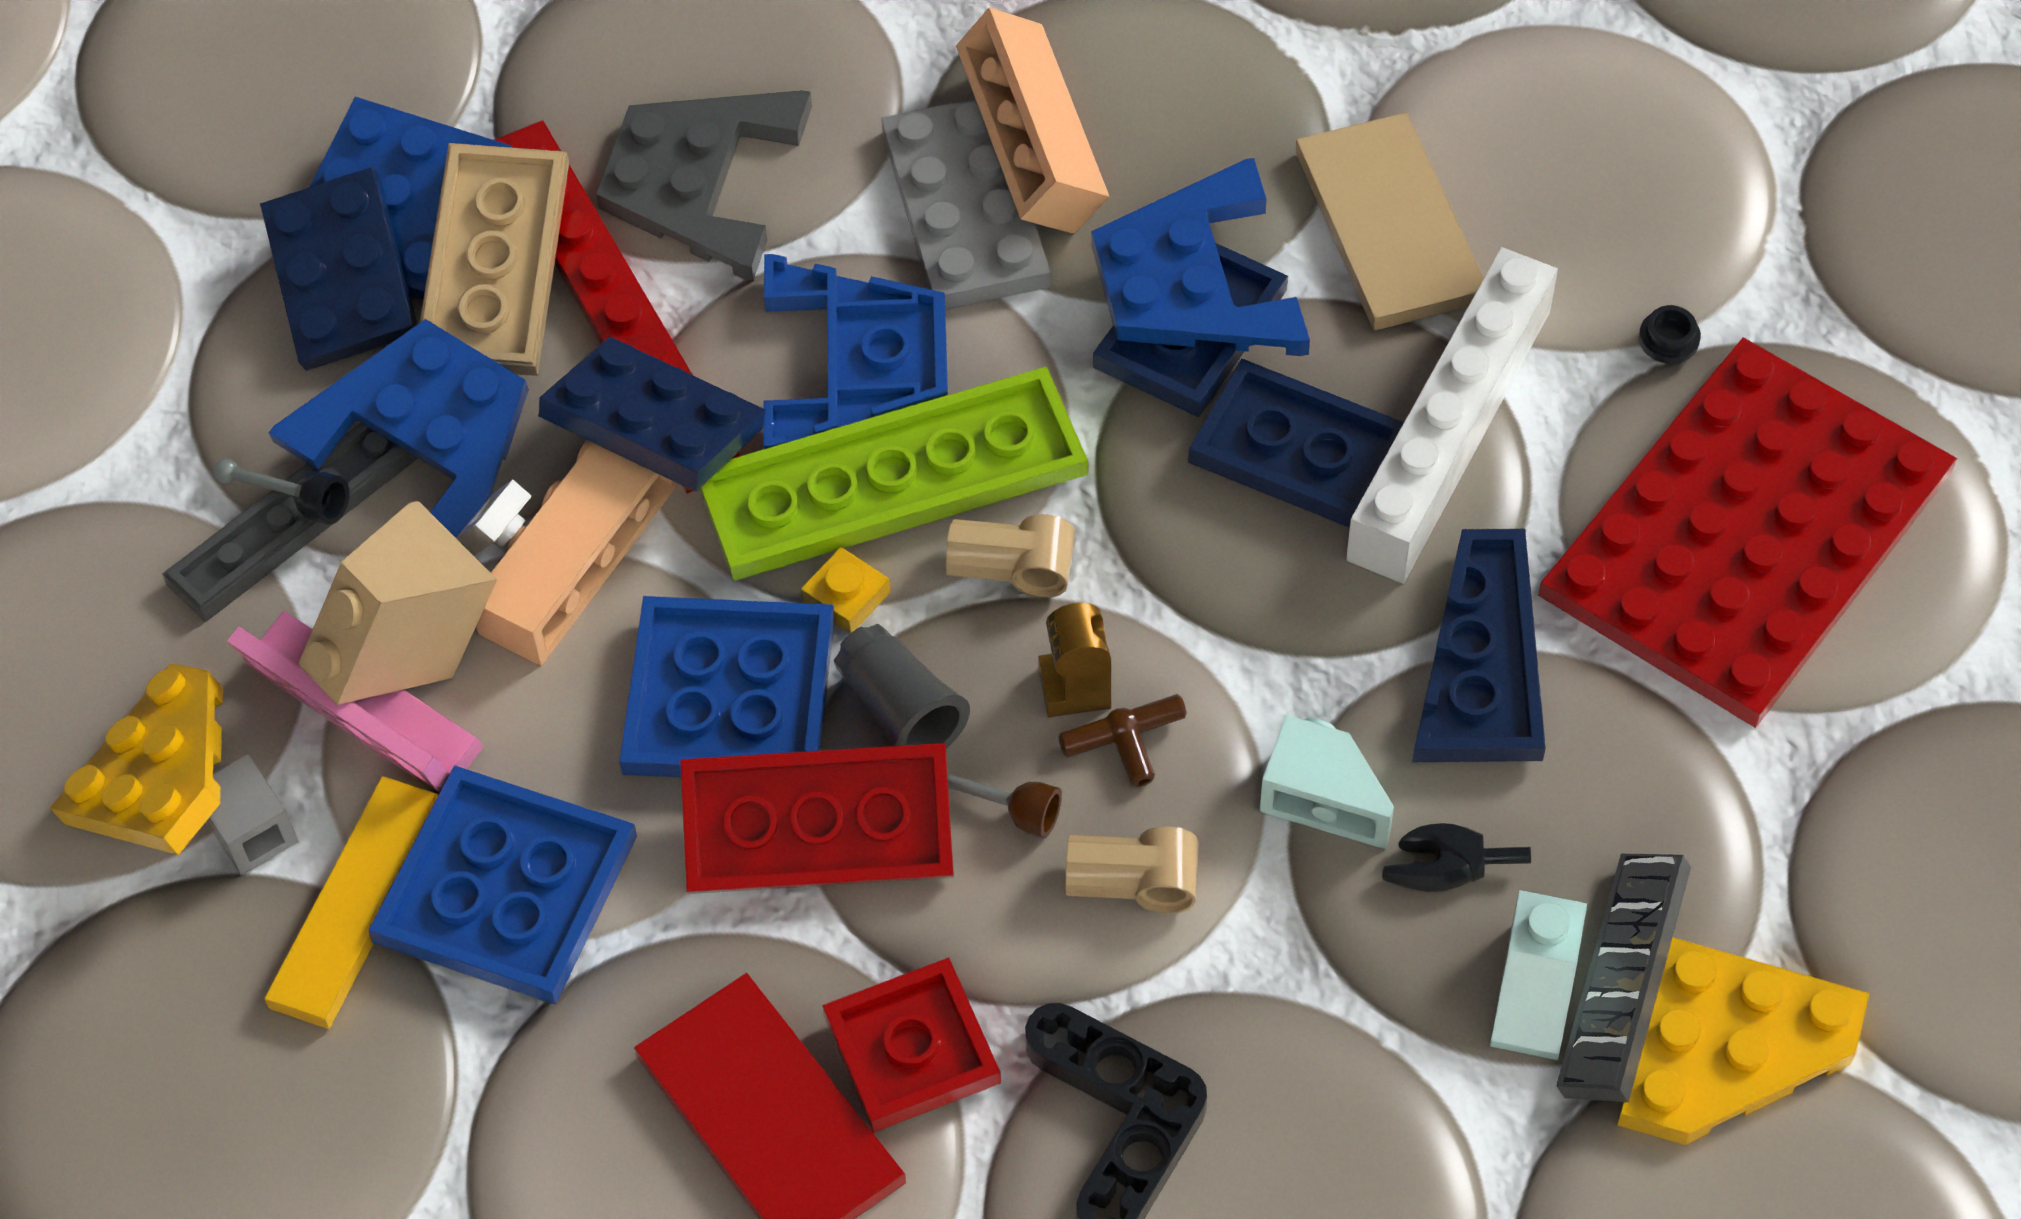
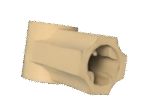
M1036 514L1026 517L1021 521L1020 525L953 519L952 523H950L947 539L946 575L1010 581L1020 592L1029 596L1039 598L1059 596L1066 591L1068 586L1076 532L1067 520L1048 514Z
M1170 826L1148 829L1140 835V838L1069 835L1066 856V896L1136 899L1137 903L1144 909L1165 914L1187 911L1196 902L1199 846L1197 836L1185 829Z

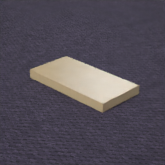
M1407 112L1296 139V155L1373 331L1469 307L1484 278Z
M449 143L420 322L427 319L515 374L538 376L569 168L567 152Z

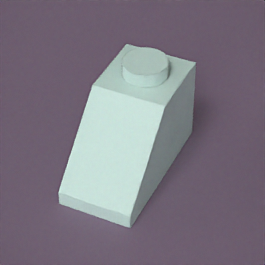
M1286 714L1262 779L1260 812L1386 850L1390 838L1394 806L1350 733L1338 730L1330 723L1321 719H1300Z
M1519 890L1510 930L1490 1047L1558 1060L1578 962L1587 903Z

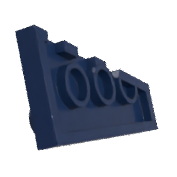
M1525 528L1462 529L1412 762L1543 761L1546 745Z

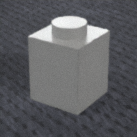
M249 754L233 763L223 764L213 769V779L221 786L220 805L206 823L240 875L245 874L299 842L286 809Z

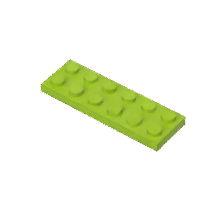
M1047 366L730 459L699 490L732 581L734 582L837 551L840 547L847 548L1088 475V459Z

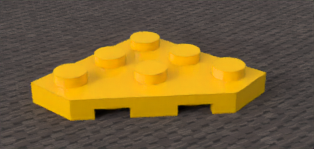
M170 663L166 669L157 673L146 686V693L127 716L117 721L108 730L105 742L87 764L76 770L67 779L64 791L50 807V810L65 825L179 855L220 805L221 786L213 779V765L221 762L222 727L215 720V707L223 704V687L208 670Z
M1672 937L1629 1102H1623L1617 1125L1687 1145L1709 1134L1711 1128L1741 1113L1744 1116L1753 1113L1793 1093L1794 1088L1823 1073H1826L1828 1076L1851 1065L1857 1051L1870 993Z

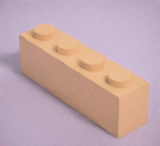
M989 7L957 43L956 48L1021 220L1075 234L1110 196L1043 25Z
M586 440L579 451L575 465L562 481L558 480L550 486L543 499L541 509L527 527L521 526L510 539L506 554L491 572L497 581L477 623L478 635L542 666L678 486V483Z

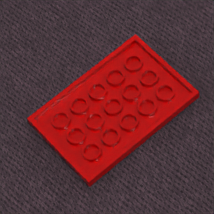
M1742 337L1541 581L1538 596L1756 728L1950 476L1957 458Z

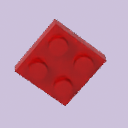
M949 957L822 1005L825 1021L873 1133L1001 1084L1000 1069Z

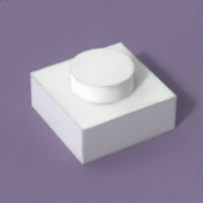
M512 479L492 493L456 539L474 555L493 542L499 548H502L525 522V519L518 512L531 498V495Z

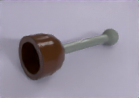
M948 774V788L1008 806V811L1014 824L1024 832L1046 838L1054 828L1062 801V791L1059 787L1043 782L1028 781L1016 787L1012 793H1008Z

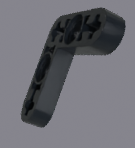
M1062 1003L1043 1005L1029 1016L1025 1026L1026 1053L1031 1062L1040 1070L1127 1115L1081 1189L1076 1202L1077 1219H1096V1209L1093 1206L1105 1209L1116 1194V1183L1118 1181L1126 1188L1120 1200V1218L1145 1219L1203 1122L1207 1107L1206 1085L1201 1076L1191 1068L1071 1006ZM1059 1027L1067 1029L1068 1043L1070 1045L1059 1041L1052 1049L1044 1046L1043 1032L1053 1035ZM1087 1042H1094L1088 1048L1084 1065L1078 1066V1050L1085 1053ZM1109 1055H1120L1132 1062L1135 1072L1129 1080L1113 1084L1099 1077L1096 1071L1097 1064ZM1147 1072L1154 1073L1153 1088L1146 1086L1144 1097L1139 1098L1137 1095L1143 1090ZM1178 1089L1188 1093L1187 1105L1189 1107L1179 1104L1173 1112L1164 1109V1096L1162 1094L1172 1097L1177 1093ZM1141 1141L1152 1143L1162 1154L1161 1162L1149 1171L1131 1169L1122 1158L1123 1151L1130 1144Z

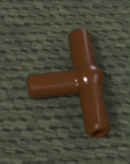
M1175 694L1133 709L1116 708L1106 718L1060 733L1058 740L1064 756L1068 758L1115 742L1130 783L1141 787L1151 783L1155 773L1140 733L1185 719L1187 711L1182 697Z

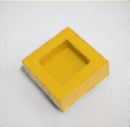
M842 547L801 588L803 603L832 604L835 616L834 624L849 634L856 630L891 593L890 578Z

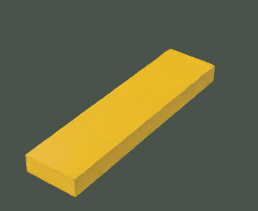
M384 776L381 777L264 998L270 1010L330 1030L374 945L368 930L439 794Z

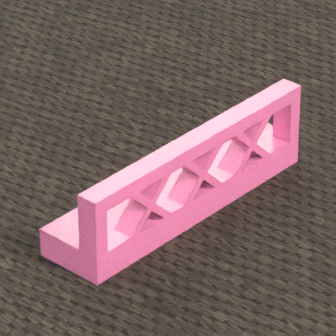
M286 611L280 614L261 640L240 626L227 640L254 671L437 794H440L454 765L468 769L484 748L477 737L405 690L337 705L298 664L313 629Z

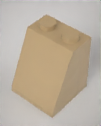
M419 501L410 502L340 563L298 664L337 705L451 679L455 675L497 579Z

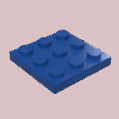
M354 97L309 187L373 167L381 179L410 296L424 300L449 143L513 147L512 145Z
M643 596L619 760L622 775L681 777L680 759L820 751L835 621L833 605Z
M454 765L368 930L371 940L374 944L556 1005L637 838L635 825Z

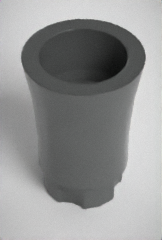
M875 624L870 627L861 626L841 642L840 651L834 658L835 667L845 678L846 686L863 704L880 728L889 746L946 743L947 749L958 738L969 719L970 705L968 701L937 678L912 654L899 638L892 636L880 624Z

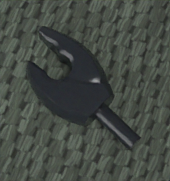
M1447 823L1424 825L1405 834L1400 839L1398 846L1407 852H1429L1436 855L1437 859L1430 863L1415 861L1411 864L1384 866L1382 879L1413 890L1424 892L1447 891L1460 887L1470 881L1474 882L1484 878L1485 865L1531 864V847L1484 848L1483 834L1467 827Z

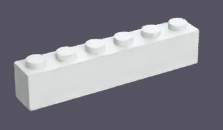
M1501 247L1351 518L1346 561L1399 583H1405L1550 314L1558 268Z

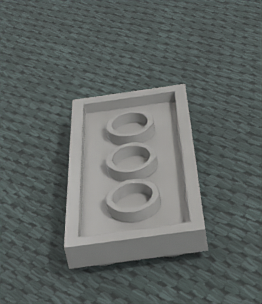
M976 99L881 117L882 134L928 289L945 293L946 309L1050 288L1051 272L1035 223L1021 220Z

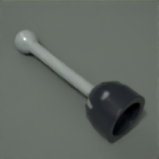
M222 459L214 467V475L222 483H231L237 480L294 496V502L298 511L312 521L327 525L335 524L342 518L348 507L350 497L347 481L338 475L327 472L309 473L300 479L298 484L240 469L231 459Z

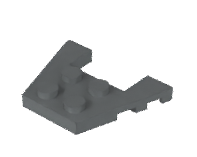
M799 90L629 105L596 193L599 209L660 239L666 234L690 246L691 254L707 262L715 258L732 266L734 275L744 280L754 281L767 243L766 225L714 217L713 213L740 137L799 146L812 108L811 92Z

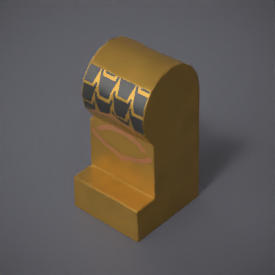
M1072 603L1054 610L1046 620L1052 654L1038 656V669L1048 718L1111 708V655L1106 643L1100 608L1089 603Z

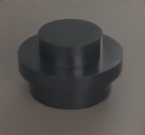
M1666 305L1655 309L1643 320L1639 331V343L1642 350L1652 359L1667 364L1681 363L1690 359L1697 352L1701 340V332L1694 316L1688 310L1675 305Z

